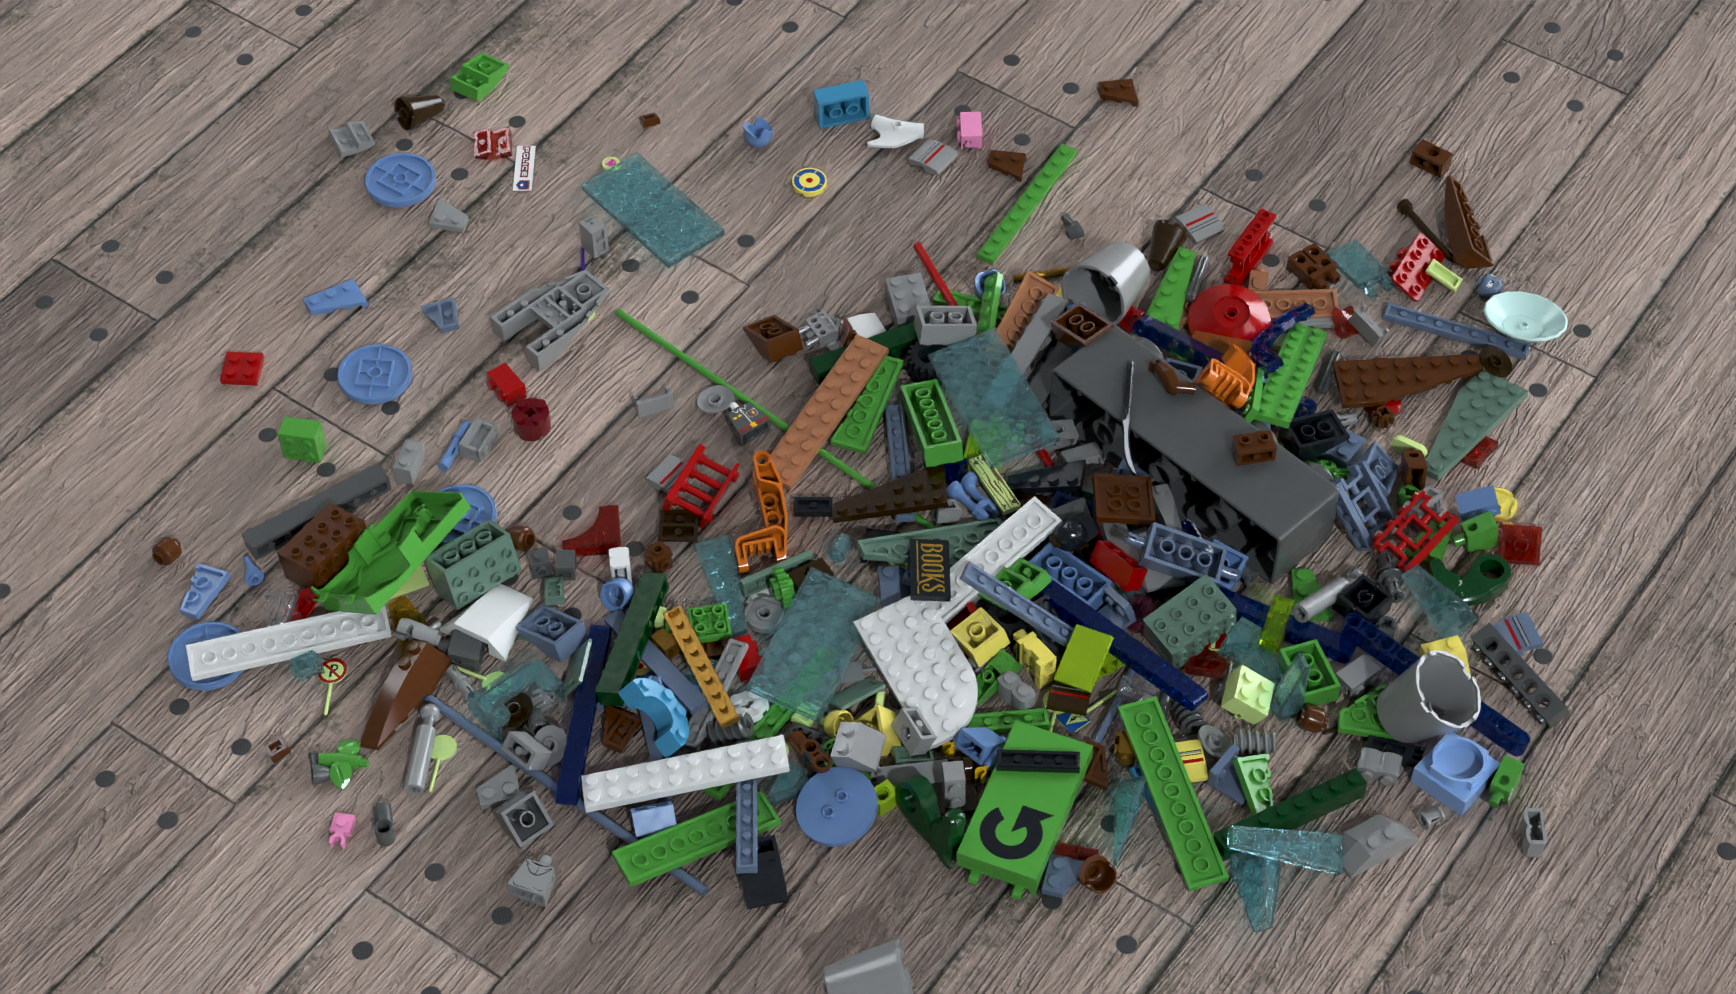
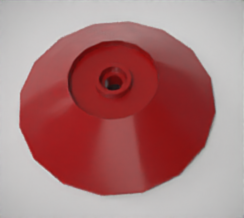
M1233 284L1211 286L1198 294L1189 308L1187 319L1191 336L1200 348L1216 357H1223L1232 344L1237 345L1245 353L1257 351L1269 337L1271 327L1268 307L1258 294L1244 286Z

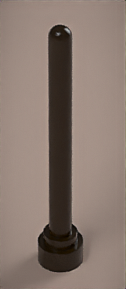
M1408 199L1401 200L1397 205L1400 213L1408 215L1429 240L1443 252L1445 258L1452 262L1453 254L1413 211L1412 203Z

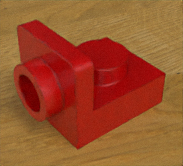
M1131 305L1118 324L1129 334L1143 322L1145 313L1140 308L1136 310Z

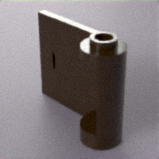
M969 756L950 758L948 762L963 761L965 773V807H958L957 809H960L964 814L975 813L979 802L973 779L972 759ZM942 782L931 783L937 796L940 814L943 817L947 811L953 808H945Z

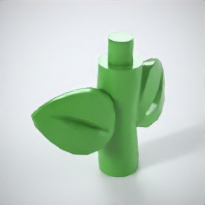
M344 740L338 744L337 752H321L319 755V765L331 767L329 771L330 778L340 789H344L349 784L352 777V769L360 770L361 767H369V759H362V756L357 755L360 750V743L357 740Z

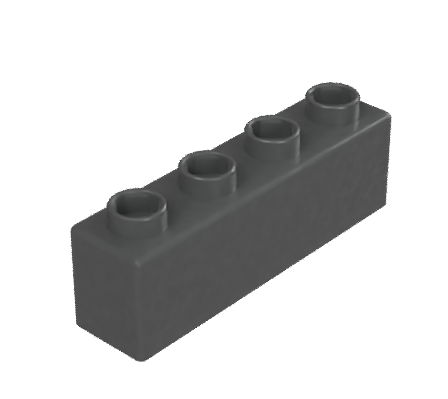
M1114 325L1112 329L1086 347L1080 348L1052 370L1049 403L1050 417L1054 420L1072 419L1079 435L1078 438L1085 444L1096 442L1104 453V458L1118 468L1122 459L1125 458L1121 421L1123 420L1127 362L1133 361L1135 365L1130 421V450L1133 463L1155 479L1152 486L1168 484L1174 497L1177 512L1181 517L1209 538L1219 533L1221 539L1232 549L1235 548L1238 552L1242 551L1244 555L1249 557L1247 565L1253 571H1257L1259 576L1268 583L1274 584L1332 534L1340 490L1331 483L1334 480L1331 473L1318 463L1308 462L1305 464L1279 445L1275 434L1266 424L1257 420H1252L1249 423L1197 384L1194 395L1177 393L1174 396L1167 393L1156 373L1148 369L1150 360L1154 363L1156 359L1165 362L1173 368L1181 382L1195 383L1194 380L1196 378L1189 379L1168 364L1159 348L1152 341L1143 337L1134 339L1121 328ZM1271 430L1277 447L1275 460L1237 466L1231 450L1232 437L1239 434Z

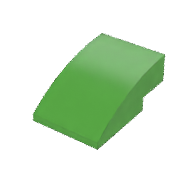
M481 53L462 64L461 71L450 77V89L477 102L499 83L509 69V65L485 53Z
M1019 558L1010 569L1003 567L995 576L996 579L1029 600L1052 581L1046 570L1022 558ZM982 593L978 594L979 597L985 599L986 601L1004 610H1007L999 604H997L996 602H994L993 600L983 595Z

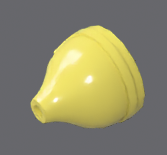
M834 710L826 717H823L820 723L828 736L836 738L841 721L854 722V718L846 710Z

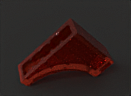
M599 506L598 517L594 524L583 534L571 539L562 540V548L575 550L576 557L607 555L609 554V549L622 547L619 506Z

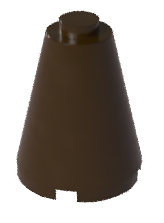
M438 95L402 96L395 100L394 109L399 114L397 120L404 130H413L442 112L445 103Z
M1157 220L1153 225L1148 260L1152 270H1164L1175 256L1178 248L1186 241L1187 231L1180 224L1174 223L1172 225L1168 223L1169 220Z

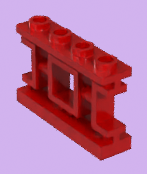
M1264 209L1258 211L1228 251V256L1231 257L1230 262L1233 265L1224 277L1223 283L1242 286L1250 276L1251 270L1257 267L1273 245V239L1269 238L1271 233L1268 232V228L1276 219V214Z
M1424 489L1420 493L1416 491L1409 499L1411 503L1407 507L1403 505L1396 513L1398 517L1395 520L1391 518L1384 526L1386 530L1382 534L1378 532L1371 540L1373 542L1371 549H1375L1379 555L1387 549L1400 560L1395 568L1402 572V577L1405 580L1459 521L1455 515H1449L1448 511L1440 517L1426 504L1432 497L1427 496ZM1421 500L1422 503L1418 509L1425 515L1419 519L1412 513L1406 518L1405 516ZM1432 520L1439 526L1443 521H1446L1445 525L1433 538H1429L1433 530L1426 524ZM1410 522L1425 533L1417 544H1414L1401 532ZM1396 527L1397 530L1393 536L1400 542L1394 546L1387 540L1381 545L1380 543ZM1407 547L1414 553L1418 548H1421L1422 550L1405 566L1404 563L1408 557L1401 551Z

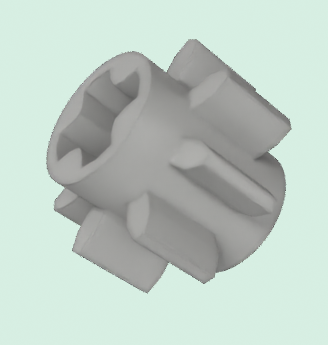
M544 685L532 691L533 696H531L533 706L541 709L542 712L554 706L553 702L556 697L551 688L545 689Z

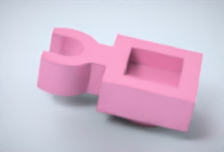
M334 814L330 827L332 836L329 839L331 847H334L336 841H341V849L345 848V836L351 837L356 822L355 815Z

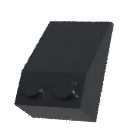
M1333 409L1293 418L1289 429L1280 427L1278 437L1285 449L1301 461L1312 460L1350 438V435Z

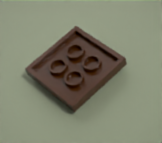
M1093 474L1096 522L1151 525L1155 522L1151 477Z

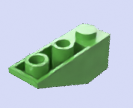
M1003 648L976 677L978 687L977 706L997 692L999 676L1007 670L1017 674L1023 667Z

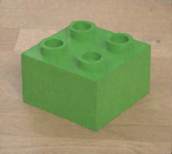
M284 417L278 432L283 457L290 460L320 463L327 446L321 421Z

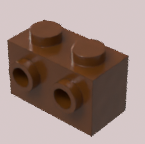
M1271 430L1239 434L1232 437L1231 450L1237 466L1275 460L1277 447Z

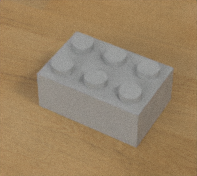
M920 272L885 278V294L896 328L914 322L916 306H931Z
M916 306L914 327L920 344L927 346L932 344H942L945 346L950 344H960L963 346L975 344L977 324L971 306Z

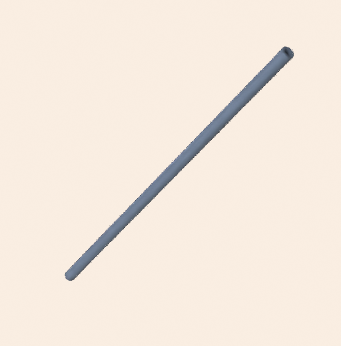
M433 695L426 696L424 700L426 704H435L439 708L440 713L625 843L629 845L640 840L601 812L593 811L586 813L584 800L542 771L525 769L501 749L502 743ZM680 867L668 872L701 896L707 893L708 887Z

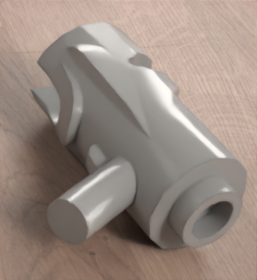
M401 618L394 638L403 641L409 639V641L427 642L433 647H438L441 635H438V629L442 625L439 621H435L428 627L414 620Z

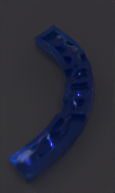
M1304 303L1275 319L1272 322L1273 326L1263 329L1256 336L1251 345V352L1257 367L1267 373H1273L1284 365L1282 358L1271 352V347L1284 331L1293 328L1300 321L1308 320L1310 316L1315 314L1313 306Z

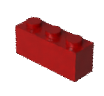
M1097 541L1089 562L1096 566V570L1105 573L1108 579L1120 585V589L1126 592L1131 590L1140 591L1148 571L1145 567L1138 565L1134 558L1111 541Z

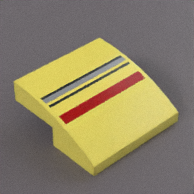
M1200 740L1175 742L1191 783L1208 780V771Z

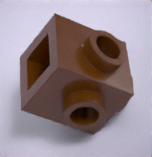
M662 541L651 544L644 549V562L653 573H663L673 567V552Z

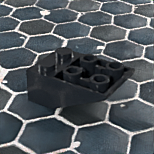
M775 835L758 838V873L739 874L747 910L789 901ZM734 843V856H735V860H736V843Z

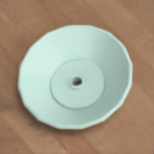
M1517 291L1496 294L1485 302L1483 311L1489 324L1509 339L1519 343H1536L1558 338L1567 329L1568 319L1560 307L1542 296Z

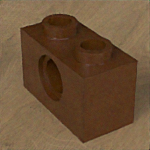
M1422 139L1412 150L1410 164L1441 178L1451 166L1453 153Z

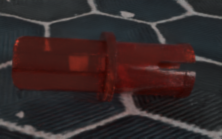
M1061 842L1056 847L1057 855L1073 857L1076 860H1086L1091 856L1098 855L1099 849L1082 847L1080 844L1076 846Z

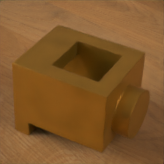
M664 628L656 630L651 635V642L669 660L682 652L674 635L671 632L668 633Z
M1116 732L1114 756H1118V764L1122 766L1134 765L1135 755L1127 734Z

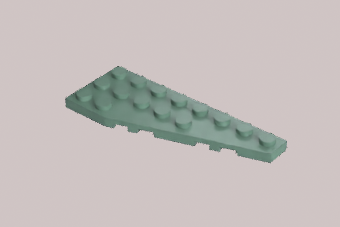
M1484 370L1475 375L1459 390L1426 459L1428 465L1427 476L1439 481L1528 397V390Z
M1000 518L862 539L857 540L856 547L863 560L910 563V539L949 540L950 567H952L1002 524Z

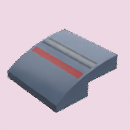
M1528 612L1508 617L1492 625L1520 656L1523 655L1524 651L1542 648L1543 641Z

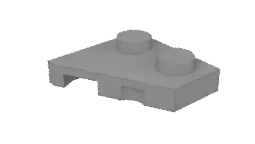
M514 764L508 766L477 788L481 810L500 806L520 793Z

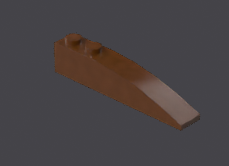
M1449 175L1446 181L1444 210L1449 239L1448 245L1453 253L1452 259L1457 265L1460 264L1465 269L1492 267L1494 264L1484 235L1480 236L1478 229L1481 227L1472 217L1474 212L1466 203L1468 199L1462 185Z
M410 640L379 693L360 744L361 747L379 750L396 732L395 728L408 719L407 715L412 709H417L421 705L420 701L424 696H429L434 691L451 663V658L427 642Z

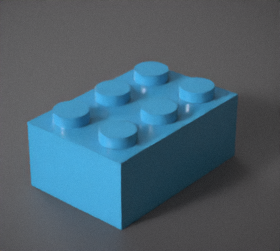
M864 80L814 90V116L820 129L869 119V92Z

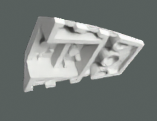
M499 584L444 624L439 630L452 636L455 630H459L488 644L490 655L506 662L508 653L514 645L515 637L519 633L515 627L525 619L528 609H530L533 603V598L503 584Z

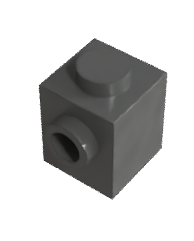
M547 547L528 550L533 580L552 576Z

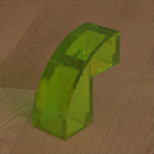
M1275 595L1264 624L1259 644L1260 648L1279 652L1284 641L1287 622L1292 614L1295 600Z

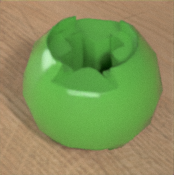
M1412 485L1400 488L1397 493L1399 505L1403 506L1416 491L1420 492L1419 489Z

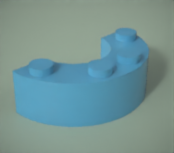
M637 678L618 692L629 709L642 710L653 720L658 733L654 744L665 759L686 743L689 736L686 710L680 705L670 689H666L651 679Z

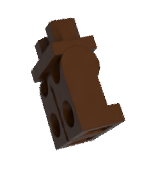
M1316 243L1288 257L1286 269L1290 273L1294 272L1307 285L1306 287L1309 290L1313 288L1326 289L1328 284L1326 281L1328 280L1332 284L1340 281L1341 275L1336 271L1337 264Z

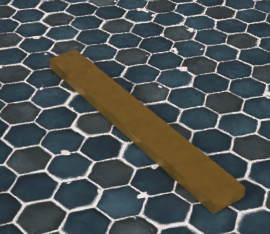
M679 605L663 613L722 730L739 722L740 718L682 606Z

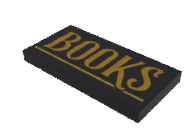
M910 539V600L950 602L949 540Z

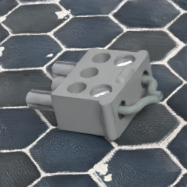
M821 310V312L805 319L806 325L799 328L800 335L805 333L806 338L809 339L805 341L807 347L816 343L822 347L834 340L840 339L839 323L841 320L828 316L825 310Z

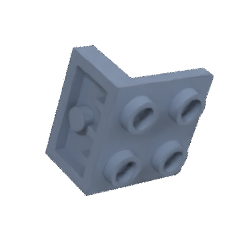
M1108 585L1103 589L1107 605L1086 619L1085 622L1092 630L1114 636L1138 619L1130 603Z
M1232 744L1209 771L1207 785L1239 805H1243L1247 799L1233 764V760L1239 758L1240 748Z

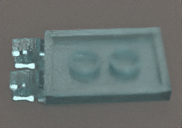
M1357 240L1327 253L1331 260L1337 264V269L1358 289H1364L1371 299L1378 296L1376 292L1378 290L1376 283L1378 282L1380 287L1386 292L1392 289L1390 284L1393 282L1388 275L1389 270Z

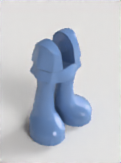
M973 472L967 473L962 478L961 484L958 481H954L948 486L947 495L966 506L978 521L989 520L988 514L994 519L1000 516V512L992 500L985 497L977 489L978 478ZM965 492L968 493L973 499H975L978 502V504L974 503L965 494Z

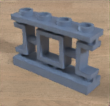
M1353 461L1347 467L1352 475L1346 481L1343 477L1335 478L1331 482L1340 490L1336 512L1358 552L1371 551V546L1373 545L1371 540L1375 537L1374 534L1379 529L1384 532L1386 530L1384 526L1391 518L1395 520L1396 515L1390 508L1366 461ZM1358 480L1361 484V487L1359 489L1356 485V482ZM1348 489H1350L1352 493L1350 497L1346 492ZM1362 496L1369 507L1363 514L1356 503ZM1375 513H1377L1379 517L1378 520H1375V518L1373 517ZM1366 521L1370 526L1368 529H1366V527L1364 526V523Z

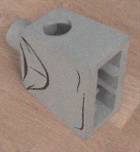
M542 854L538 862L526 859L508 882L509 894L546 907L555 882L554 868L550 866L552 858Z

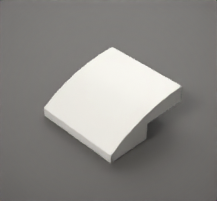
M875 313L860 314L847 318L853 330H856L857 334L862 337L869 338L886 332Z

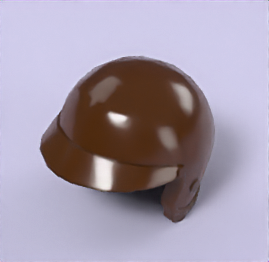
M1094 855L1086 859L1079 872L1081 884L1088 890L1099 894L1111 889L1117 878L1115 867L1102 855Z

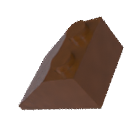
M1080 302L1051 321L1055 338L1064 345L1073 347H1086L1114 327L1113 323Z
M776 315L743 327L744 332L760 354L770 362H777L782 357L792 356L798 351L803 350L799 329Z

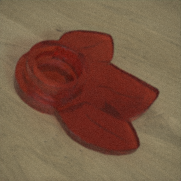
M1352 306L1346 307L1342 311L1335 307L1331 314L1335 324V333L1342 339L1348 338L1351 334L1356 335L1359 333L1348 321L1354 313Z

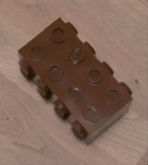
M329 502L277 552L286 579L303 588L313 586L315 589H322L348 564L349 556L347 552L353 548L354 543L366 529L364 520Z

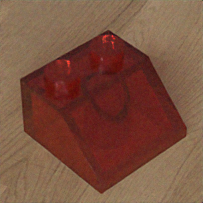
M1500 521L1498 537L1499 556L1511 564L1539 565L1542 526L1532 523Z

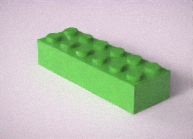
M934 379L902 385V404L904 405L925 466L935 467L941 464L964 460L962 441L938 380Z

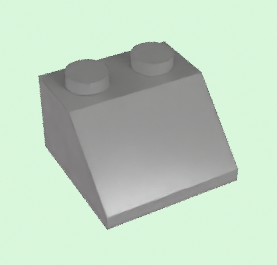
M841 721L830 757L836 767L876 772L886 735L860 722Z

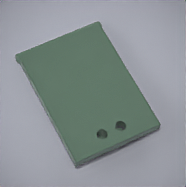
M588 639L571 654L561 696H567L582 683L592 639Z
M868 677L828 698L826 703L840 710H845L885 689L886 686L884 683Z

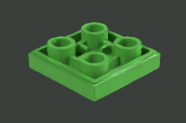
M727 603L687 608L689 622L700 643L732 639Z

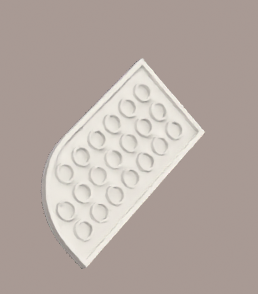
M910 596L853 622L855 629L901 708L918 707L937 736L928 751L952 740L959 734L960 728H966L977 706L978 687L972 667L932 601L910 600Z

